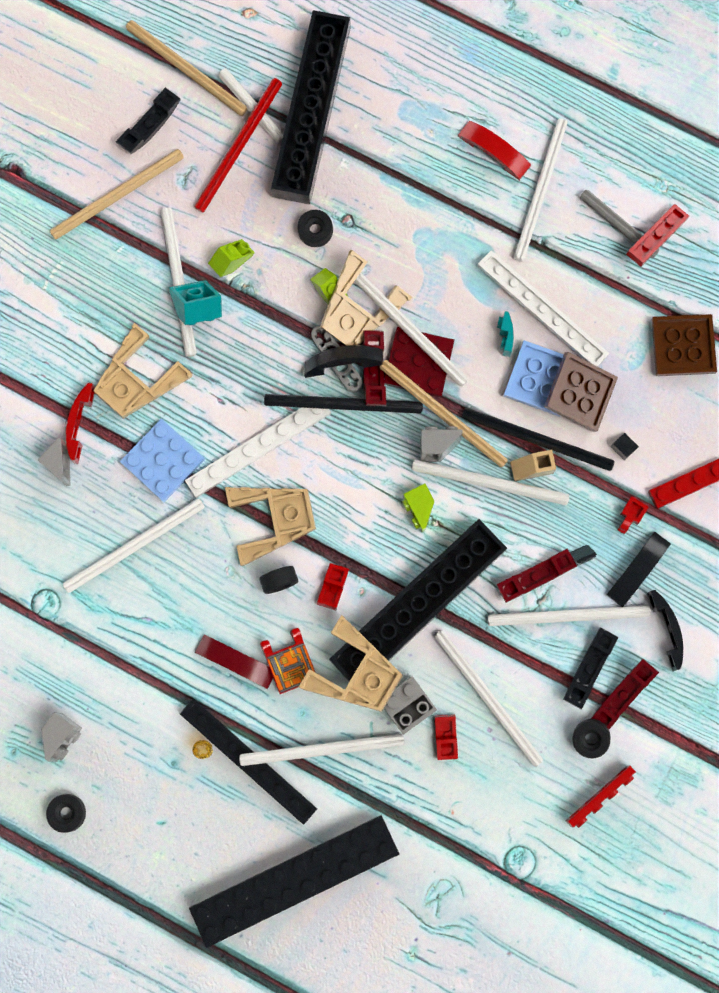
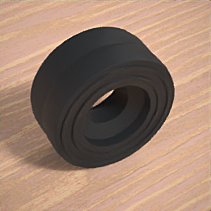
M309 210L298 221L299 237L304 244L310 247H321L332 238V221L325 212ZM314 224H318L321 227L317 233L310 231V227Z
M293 566L270 571L259 578L265 594L287 589L299 582Z
M587 719L580 722L576 726L572 737L575 750L581 756L590 759L604 755L609 749L611 740L607 726L596 719ZM594 733L598 741L595 744L587 743L585 739L587 734Z
M63 794L55 797L49 803L46 810L48 824L55 831L61 833L77 830L83 824L86 817L84 803L80 798L72 794ZM64 807H68L72 811L71 817L67 820L61 817V810Z

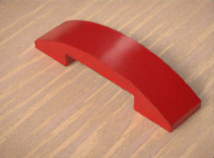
M469 121L458 134V137L470 146H477L505 166L504 170L519 181L531 167L528 160L513 146L497 134L475 122Z
M88 383L80 391L68 416L66 444L69 457L74 464H79L83 447L79 441H76L84 406L92 407L95 395L93 391L95 386L92 383Z

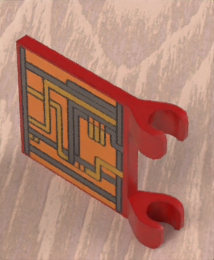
M299 628L290 631L295 644L274 653L268 640L260 643L279 694L299 687L309 669L315 672Z

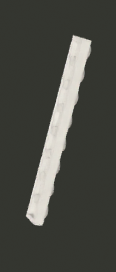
M492 250L478 263L477 267L582 359L598 367L609 355L604 348Z
M300 408L192 475L185 482L194 496L198 498L330 415L331 411L319 408Z

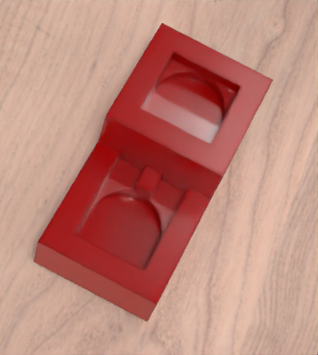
M332 563L329 564L317 605L337 610L349 572L348 568Z
M455 714L435 715L437 760L458 759Z

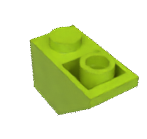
M241 239L219 247L208 264L220 277H223L237 270L255 252L247 242Z
M324 268L312 277L310 281L319 295L329 305L338 279L334 273Z
M426 483L404 493V500L402 501L407 512L411 511L413 515L411 521L416 530L420 529L421 532L426 530L435 501Z

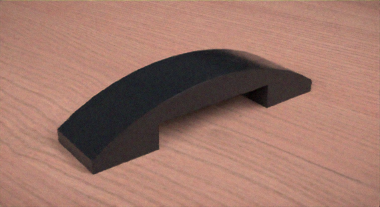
M165 87L153 100L154 105L132 129L128 128L117 139L116 143L130 154L139 150L169 119L179 104L180 97Z
M363 345L332 348L311 357L305 362L304 377L324 375L325 368L362 362L363 368L383 365V351L380 348Z
M654 532L606 595L623 607L650 574L671 543Z
M652 590L647 594L653 613L662 611L674 648L667 651L672 671L681 669L684 648L681 629L670 605L656 590Z
M601 627L599 628L563 698L564 701L582 710L606 659L611 654L619 638L618 636Z

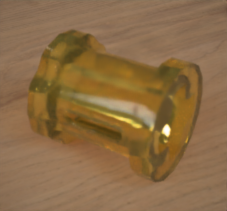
M205 740L197 741L193 745L192 751L194 756L199 759L209 758L213 753L212 744ZM206 744V750L208 752L206 754L202 753L200 755V749L198 747L204 746Z

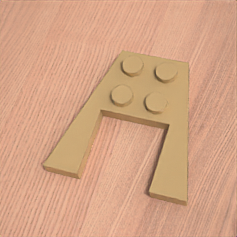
M350 250L320 325L322 329L345 346L359 345L363 342L364 330L374 331L389 318L381 308L372 316L345 295L368 263L353 250ZM395 285L387 299L399 310L402 305L412 299V296Z
M136 323L132 325L131 331L123 340L122 346L117 354L114 355L110 366L105 370L93 390L101 400L123 419L192 377V373L177 361L149 388L123 364L149 339V335Z
M225 487L230 508L268 500L276 537L237 546L241 566H245L316 530L308 489Z
M341 615L331 634L366 655L345 690L310 669L299 685V688L382 712L403 675Z

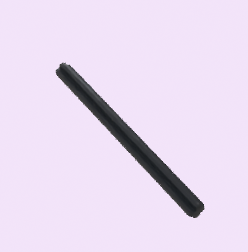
M265 394L264 396L265 406L417 414L423 411V404L415 401L386 400V406H366L365 399L280 394Z
M467 407L462 413L463 419L608 471L613 469L615 461Z

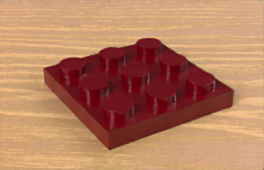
M397 327L389 362L426 393L442 398L447 373L400 327ZM421 332L449 360L451 359L455 339ZM385 375L384 385L404 389L390 376Z

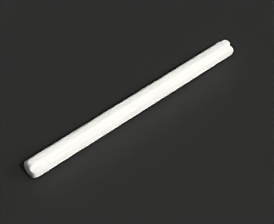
M559 118L557 120L515 252V260L524 261L566 130L568 122L565 119Z
M163 208L161 216L173 286L184 285L172 209ZM179 319L185 355L187 357L195 356L197 351L192 325H185Z
M362 273L358 275L354 282L460 387L468 381V378Z
M416 459L412 464V470L562 505H567L569 502V494Z
M196 499L63 583V587L68 593L74 591L204 509V504L200 499Z
M650 606L493 614L488 615V625L501 626L649 617L651 610Z
M443 630L439 631L434 636L437 642L528 760L535 767L542 763V757Z
M403 734L246 753L241 754L239 759L240 765L246 766L404 745Z

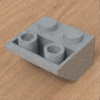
M450 426L446 427V430H437V427H426L425 430H421V461L441 462L460 443L462 429Z
M413 676L395 688L384 707V710L403 735L437 711Z
M54 712L41 729L44 755L48 762L63 760L68 753V746L71 742L74 744L81 736L80 730L82 727L63 713Z

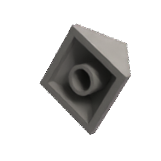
M58 438L40 456L38 461L66 486H71L70 457L67 444L61 438Z

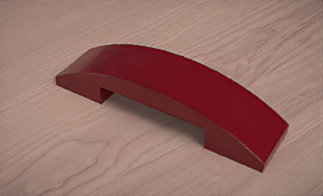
M364 330L363 346L380 348L384 352V331ZM380 365L363 368L366 406H386L384 371L380 369Z
M567 548L551 556L549 559L496 584L505 603L565 574L576 568L577 565Z
M205 634L203 635L195 651L196 654L266 689L269 688L273 680L269 666Z
M642 658L590 719L599 720L610 729L641 691L656 677L659 671Z

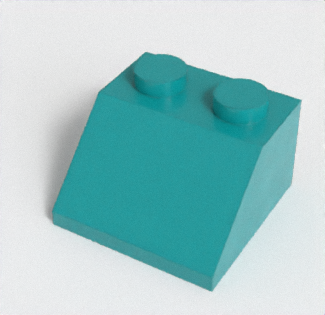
M206 280L169 287L177 316L185 325H195L198 322L213 321L216 318L222 317L221 295Z

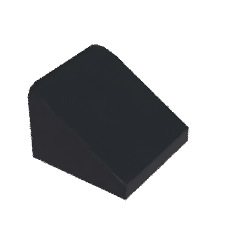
M624 433L610 447L625 461L639 446Z
M589 545L570 552L577 566L594 559L597 555Z

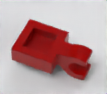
M631 496L620 514L625 519L619 526L618 531L625 534L632 522L638 525L649 506Z

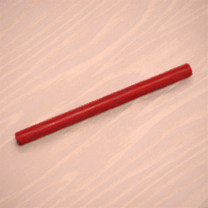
M273 78L223 158L195 204V208L198 211L205 212L282 86V82L279 79Z

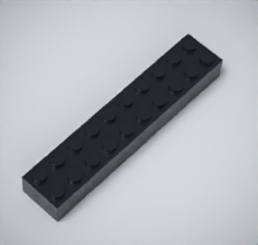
M312 11L272 181L271 192L274 198L311 204L350 34V17Z
M478 519L361 628L359 632L390 661L507 550V547ZM345 643L329 658V661L350 682L366 654Z
M381 814L189 907V910L205 947L208 948L400 855Z

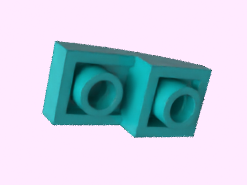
M505 311L503 317L499 316L497 328L500 329L499 335L505 336L502 338L500 349H504L502 356L510 357L513 348L514 332L509 312Z

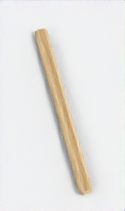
M133 20L127 23L126 28L130 33L240 116L246 113V105Z
M179 149L174 150L50 229L51 235L54 239L65 235L184 158L182 152Z
M383 361L380 369L449 426L462 429V436L499 467H503L507 463V458L389 361Z

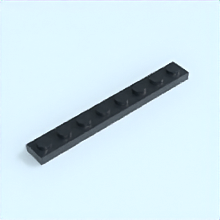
M193 698L182 710L180 715L303 825L316 812L318 808L267 763L241 766L239 756L241 754L254 753V751Z

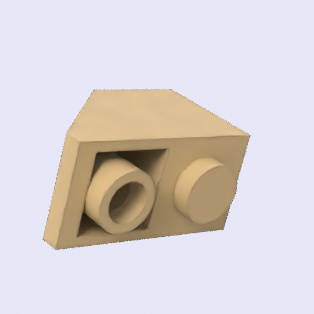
M552 450L532 453L510 462L514 482L554 474L556 471Z

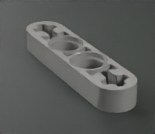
M320 326L312 330V340L320 352L326 351L328 347H339L332 335ZM317 332L325 333L324 339L327 342L325 345L321 338L316 339ZM347 364L348 369L345 372H339L337 366L331 367L348 392L356 393L361 390L362 379L352 364ZM349 374L353 381L358 380L357 387L349 386L350 380L347 377Z

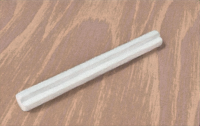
M224 68L219 72L220 79L252 113L257 102L228 69ZM265 113L259 123L277 143H280L284 133Z

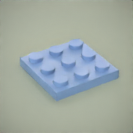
M524 340L503 397L560 417L559 414L545 408L544 405L564 354Z
M161 418L120 462L161 501L165 502L206 459Z

